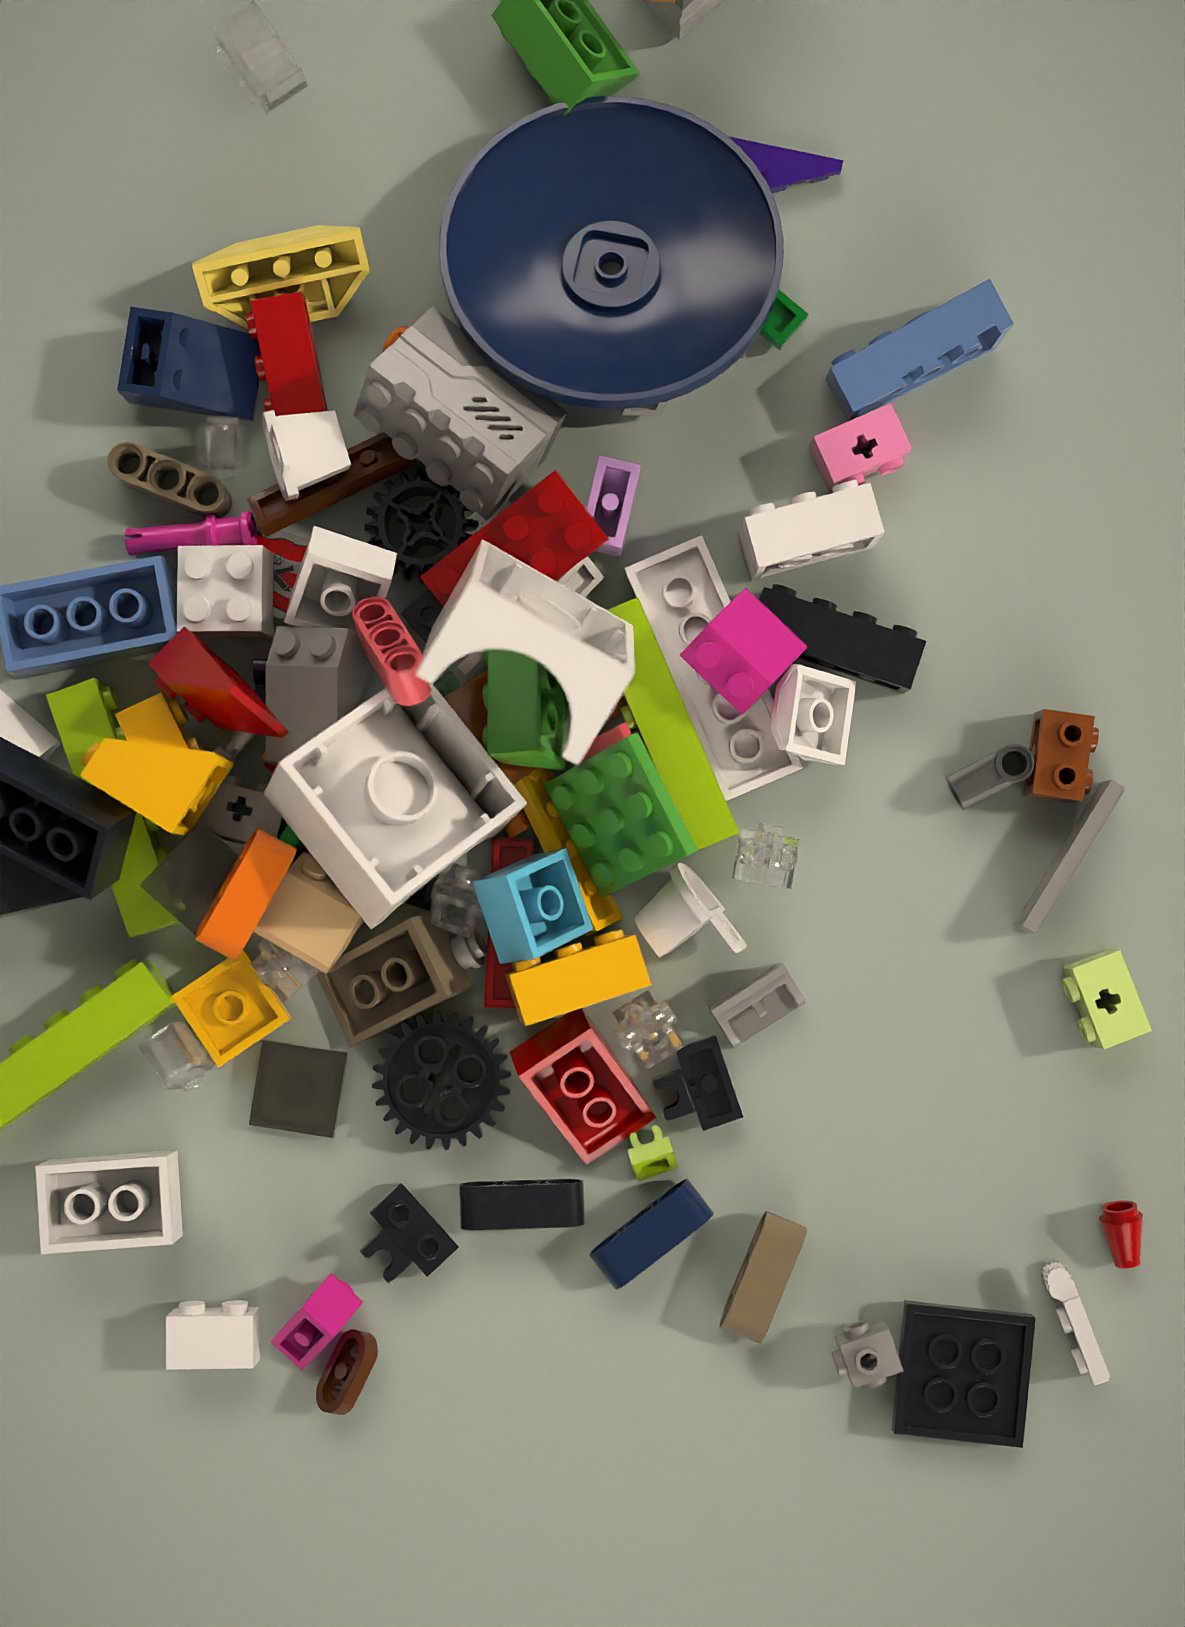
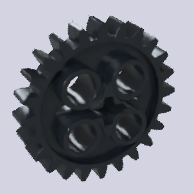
M438 1009L434 1010L432 1022L428 1023L424 1015L419 1013L416 1015V1028H413L408 1022L404 1021L401 1023L404 1033L403 1037L392 1032L387 1036L394 1046L393 1049L381 1047L378 1050V1053L387 1061L386 1064H375L372 1069L377 1073L383 1074V1079L374 1082L372 1088L384 1090L385 1093L375 1104L376 1106L389 1105L391 1110L384 1116L383 1120L389 1121L397 1118L400 1122L396 1127L395 1133L398 1135L407 1128L411 1130V1144H414L422 1135L426 1137V1147L429 1150L436 1139H441L444 1149L449 1150L452 1138L454 1137L464 1147L467 1145V1132L471 1131L479 1139L483 1136L480 1126L481 1122L494 1127L496 1121L490 1113L491 1110L504 1112L506 1106L497 1099V1096L509 1095L511 1091L510 1088L500 1084V1080L512 1075L509 1070L499 1069V1064L504 1062L508 1055L503 1053L495 1055L493 1049L498 1045L500 1039L495 1038L488 1042L484 1039L489 1028L487 1025L481 1027L478 1031L472 1029L474 1016L468 1017L463 1024L458 1023L457 1011L453 1010L448 1021H443ZM433 1039L442 1045L443 1057L441 1060L429 1062L423 1058L421 1045L425 1040ZM457 1044L461 1047V1050L448 1074V1079L453 1082V1086L445 1085L440 1091L431 1113L425 1114L423 1109L436 1085V1079L431 1077V1074H438L444 1068L453 1046ZM465 1058H474L479 1061L482 1066L481 1077L472 1081L463 1078L459 1072L460 1062ZM414 1078L422 1082L425 1089L424 1097L417 1101L406 1098L402 1090L405 1080ZM447 1097L459 1099L463 1104V1115L457 1119H450L444 1116L441 1111L442 1100Z

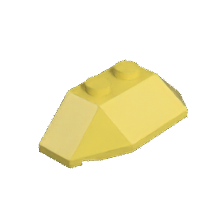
M316 225L242 241L192 263L203 306L248 329L246 313L252 312L250 300L299 291L306 297L310 322L337 317L370 272L360 227Z

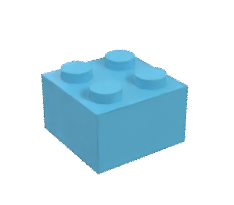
M566 848L531 855L472 882L500 964L535 959L593 930Z

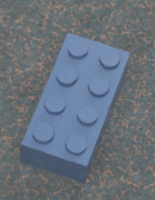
M161 555L0 586V641L7 673L19 678L159 652L178 633L177 590L172 564Z

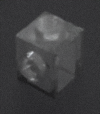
M170 1022L139 1046L164 1090L183 1089L184 1092L190 1091L206 1080L205 1073L216 1066V1063L188 1022Z

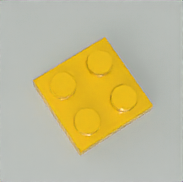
M243 948L235 960L227 958L171 996L218 1068L292 1019L246 948Z

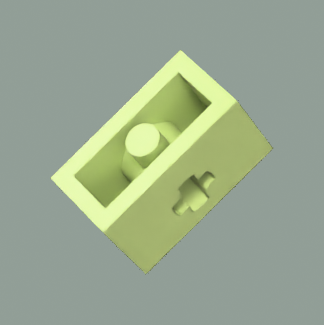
M1108 949L1062 967L1066 978L1061 980L1062 987L1068 1000L1071 1003L1076 1002L1082 1017L1077 1019V1024L1086 1043L1091 1042L1093 1047L1104 1050L1152 1031L1121 950ZM1099 992L1109 994L1110 1001L1104 1002L1107 1007L1106 1009L1096 1007L1095 1000L1101 998Z

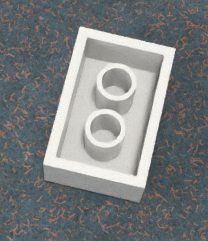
M852 480L832 487L833 493L817 497L815 492H808L791 498V505L775 509L774 503H768L750 509V516L744 517L738 535L751 581L872 549L885 532L871 483L858 486L857 480Z
M177 1150L51 1159L35 1166L41 1254L171 1245L183 1236Z

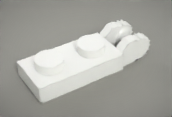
M1054 1260L1053 1262L1045 1263V1267H1042V1277L1045 1279L1044 1283L1051 1297L1061 1301L1062 1307L1056 1308L1055 1311L1064 1334L1072 1332L1078 1347L1071 1349V1353L1080 1375L1088 1373L1094 1385L1109 1381L1110 1375L1071 1274L1068 1273L1069 1271L1060 1261L1056 1262Z

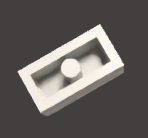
M186 1301L179 1303V1308H174L166 1316V1370L254 1368L260 1360V1307H248V1301H225L222 1303V1307L205 1308V1302Z

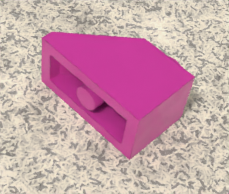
M330 1273L270 1342L303 1370L338 1334L363 1301L354 1294L353 1289L346 1282L339 1280Z

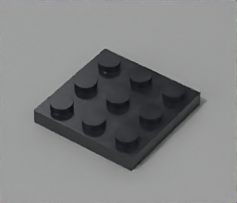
M904 1300L899 1359L903 1372L897 1373L891 1427L893 1433L1023 1448L1036 1318L1032 1314Z

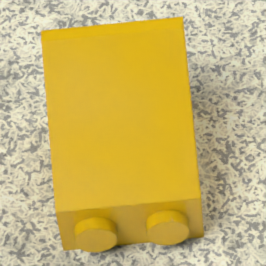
M104 738L100 744L98 742L94 743L85 754L82 765L85 768L80 776L168 832L189 836L235 762L213 752Z

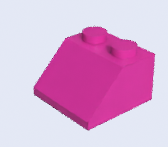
M744 588L697 635L680 656L743 715L808 646L751 591Z

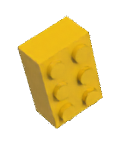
M616 929L594 936L595 945L587 948H582L581 942H576L552 950L554 958L541 962L540 957L531 960L511 963L513 971L506 973L505 977L519 1022L527 1026L650 986V978L636 935H624L622 929Z

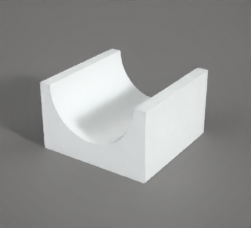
M482 539L431 629L416 676L433 684L437 676L449 664L466 654L484 649H508L536 659L557 677L567 694L568 701L566 703L562 757L578 765L634 675L633 625Z
M431 683L430 695L421 703L412 706L397 704L385 688L280 761L264 792L267 799L371 930L447 866L485 839L489 841L501 832L527 804L525 799Z

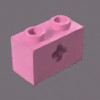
M892 403L814 436L809 445L829 492L832 491V487L852 480H857L858 486L866 482L864 476L878 470L881 476L900 469L905 465L903 460L906 459L912 450ZM857 444L861 450L869 448L870 453L866 459L863 454L854 455L853 451Z

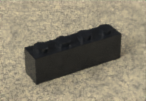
M773 584L772 589L767 587L762 589L759 600L808 646L798 659L902 694L911 689L926 644V640L917 638V631L902 625H893L892 629L876 624V617L859 611H853L852 616L836 611L837 605L825 599L813 598L812 602L797 598V592L786 586Z

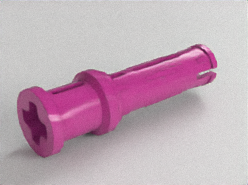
M243 511L241 516L218 518L217 515L211 514L204 517L202 522L135 529L127 528L124 534L126 537H131V539H124L126 550L130 556L178 550V546L257 545V527L251 511Z

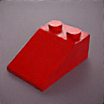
M185 626L148 662L159 676L154 683L172 700L178 695L185 700L182 706L200 723L207 718L219 729L284 738L289 733L241 675Z
M583 1008L568 1012L509 1052L520 1080L586 1165L628 1138L631 1133L637 1132L657 1118Z

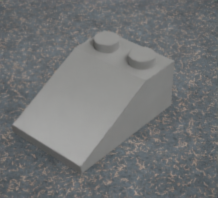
M277 626L266 662V706L289 733L284 738L266 736V762L269 764L278 765L280 761L359 707L371 662L363 651L359 637L349 628Z

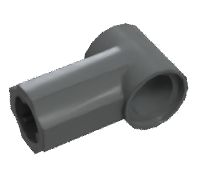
M1011 744L997 749L995 752L945 778L955 800L961 809L964 810L1017 782L1024 781L1031 775L1035 761L1028 748L1018 744ZM1008 752L1016 754L1021 760V769L1015 776L1008 775L1002 768V759Z

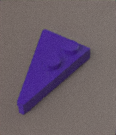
M728 136L754 162L766 180L772 194L785 191L787 186L811 180L812 184L827 180L832 175H840L844 160Z

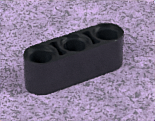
M580 1179L476 1181L459 1184L460 1228L464 1230L568 1228L585 1224L584 1182Z

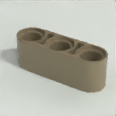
M130 442L117 444L108 455L107 462L110 471L129 488L202 517L215 514L218 518H222L231 509V493L219 478L210 473ZM132 457H139L140 466L137 471L132 474H124L123 465L126 460ZM169 473H179L180 478L177 486L170 490H163L161 485L163 478ZM209 488L219 490V496L215 503L208 506L201 505V495L205 490Z
M764 1212L724 1307L719 1327L761 1344L802 1248L807 1231L806 1227L771 1212Z

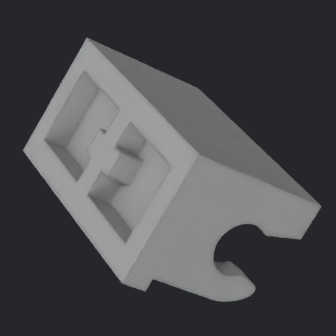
M779 963L708 1009L735 1049L741 1043L805 1004V998L784 964Z

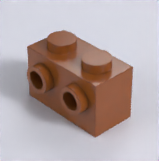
M1042 709L1034 713L1029 751L1032 753L1035 762L1031 775L1025 779L1023 796L1069 803L1084 801V794L1088 795L1090 793L1093 783V771L1088 769L1090 753L1095 752L1099 738V730L1094 727L1095 716Z

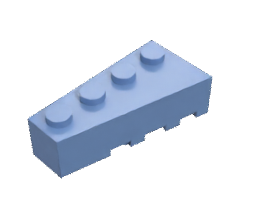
M989 278L936 309L918 315L893 333L887 331L875 337L869 342L868 347L855 353L854 350H849L839 355L831 362L833 366L830 367L825 379L848 422L996 349L1014 323Z

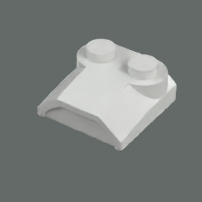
M791 664L776 685L770 726L779 750L797 755L805 761L845 765L856 681L803 665Z

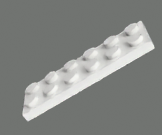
M702 535L625 567L624 573L633 594L641 602L725 800H731L801 770L802 765L798 756L779 750L770 729L774 701L769 689L741 715L680 656L697 635L731 602Z

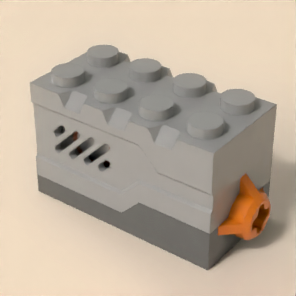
M432 306L410 327L406 325L400 326L390 334L383 346V353L368 367L354 417L360 420L361 424L370 432L376 434L386 433L393 439L392 445L401 457L409 460L419 459L426 465L427 475L434 483L443 487L452 485L461 492L460 500L463 505L470 511L478 513L487 521L545 461L568 412L551 399L529 391L496 370L477 352L465 337L461 328Z

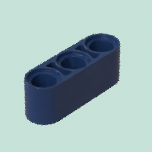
M686 1178L674 1185L604 1239L590 1252L589 1256L616 1290L620 1289L704 1225L713 1216L714 1212Z

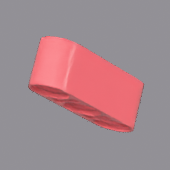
M370 597L358 602L352 610V615L363 651L390 696L397 704L403 706L421 703L431 692L430 683L416 676L422 658L421 651L390 602L385 598Z

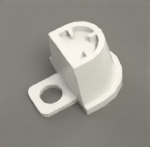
M274 410L263 413V430L277 483L285 501L298 498L299 490L350 468V459L335 410L275 416Z
M680 862L671 868V879L635 916L636 925L659 958L673 951L709 922L713 923L734 952L739 953L747 947L743 938L723 914L725 908L693 870Z

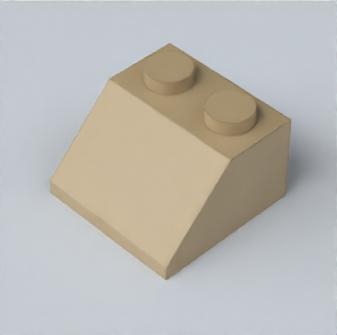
M304 851L287 870L253 932L327 974L360 931L364 920L316 859Z

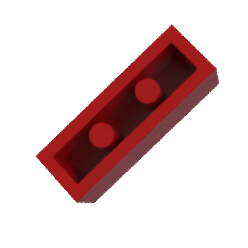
M299 291L250 300L252 312L246 313L247 326L251 339L258 338L261 355L255 356L256 370L260 382L267 381L270 395L269 398L263 399L265 412L274 410L275 416L328 411L304 294Z

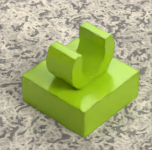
M657 1125L652 1126L653 1142L643 1145L639 1142L636 1132L630 1134L632 1149H628V1154L638 1181L678 1168L669 1137L663 1138L661 1129Z

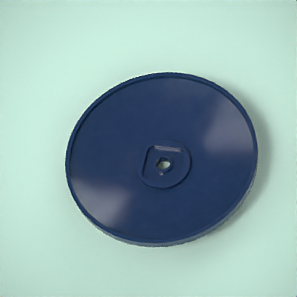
M626 96L587 97L573 106L565 116H563V113L569 106L564 102L537 110L501 130L475 154L456 181L443 213L439 240L441 275L448 304L465 337L489 364L518 385L554 401L595 409H627L658 404L686 395L721 375L741 358L756 340L773 309L780 286L784 259V237L775 199L766 180L741 147L725 133L687 111L648 99ZM609 261L616 262L622 266V270L617 274L609 275L602 272L600 266Z

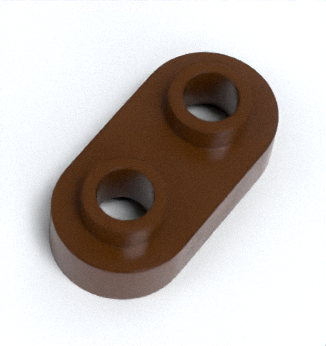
M351 1329L340 1337L316 1388L317 1405L323 1412L345 1415L354 1407L378 1355L377 1341L371 1333Z

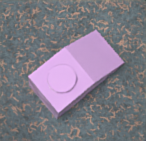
M599 455L587 510L609 537V540L595 550L596 552L621 557L641 465Z

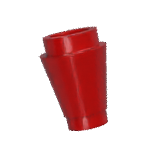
M1121 1200L1106 1203L1102 1206L1103 1214L1100 1215L1099 1220L1112 1258L1114 1259V1265L1123 1269L1139 1266L1141 1264L1143 1214L1138 1211L1137 1204L1132 1201Z

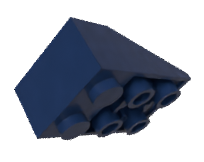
M130 307L117 391L130 404L253 421L260 382L255 365V356L261 355L258 338L251 339L249 333L172 312Z

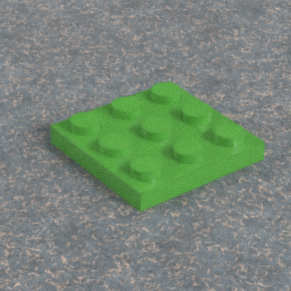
M638 732L625 737L544 784L601 898L698 851Z

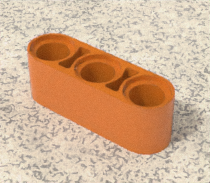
M256 828L243 847L204 916L194 939L235 960L248 942L296 854V848L264 830Z

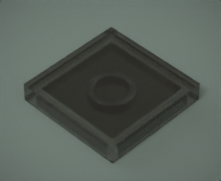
M199 821L139 886L195 935L239 855L202 821Z
M267 1039L262 1040L249 1125L334 1138L348 1052Z

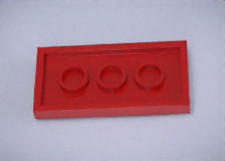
M554 470L420 576V578L444 607L482 539L556 581L609 540V537L560 473Z

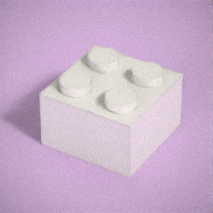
M314 526L290 596L284 623L297 627L349 628L359 637L352 610L358 602L366 598H386L393 578L397 553Z
M263 545L178 546L177 632L185 626L198 638H273L274 554Z

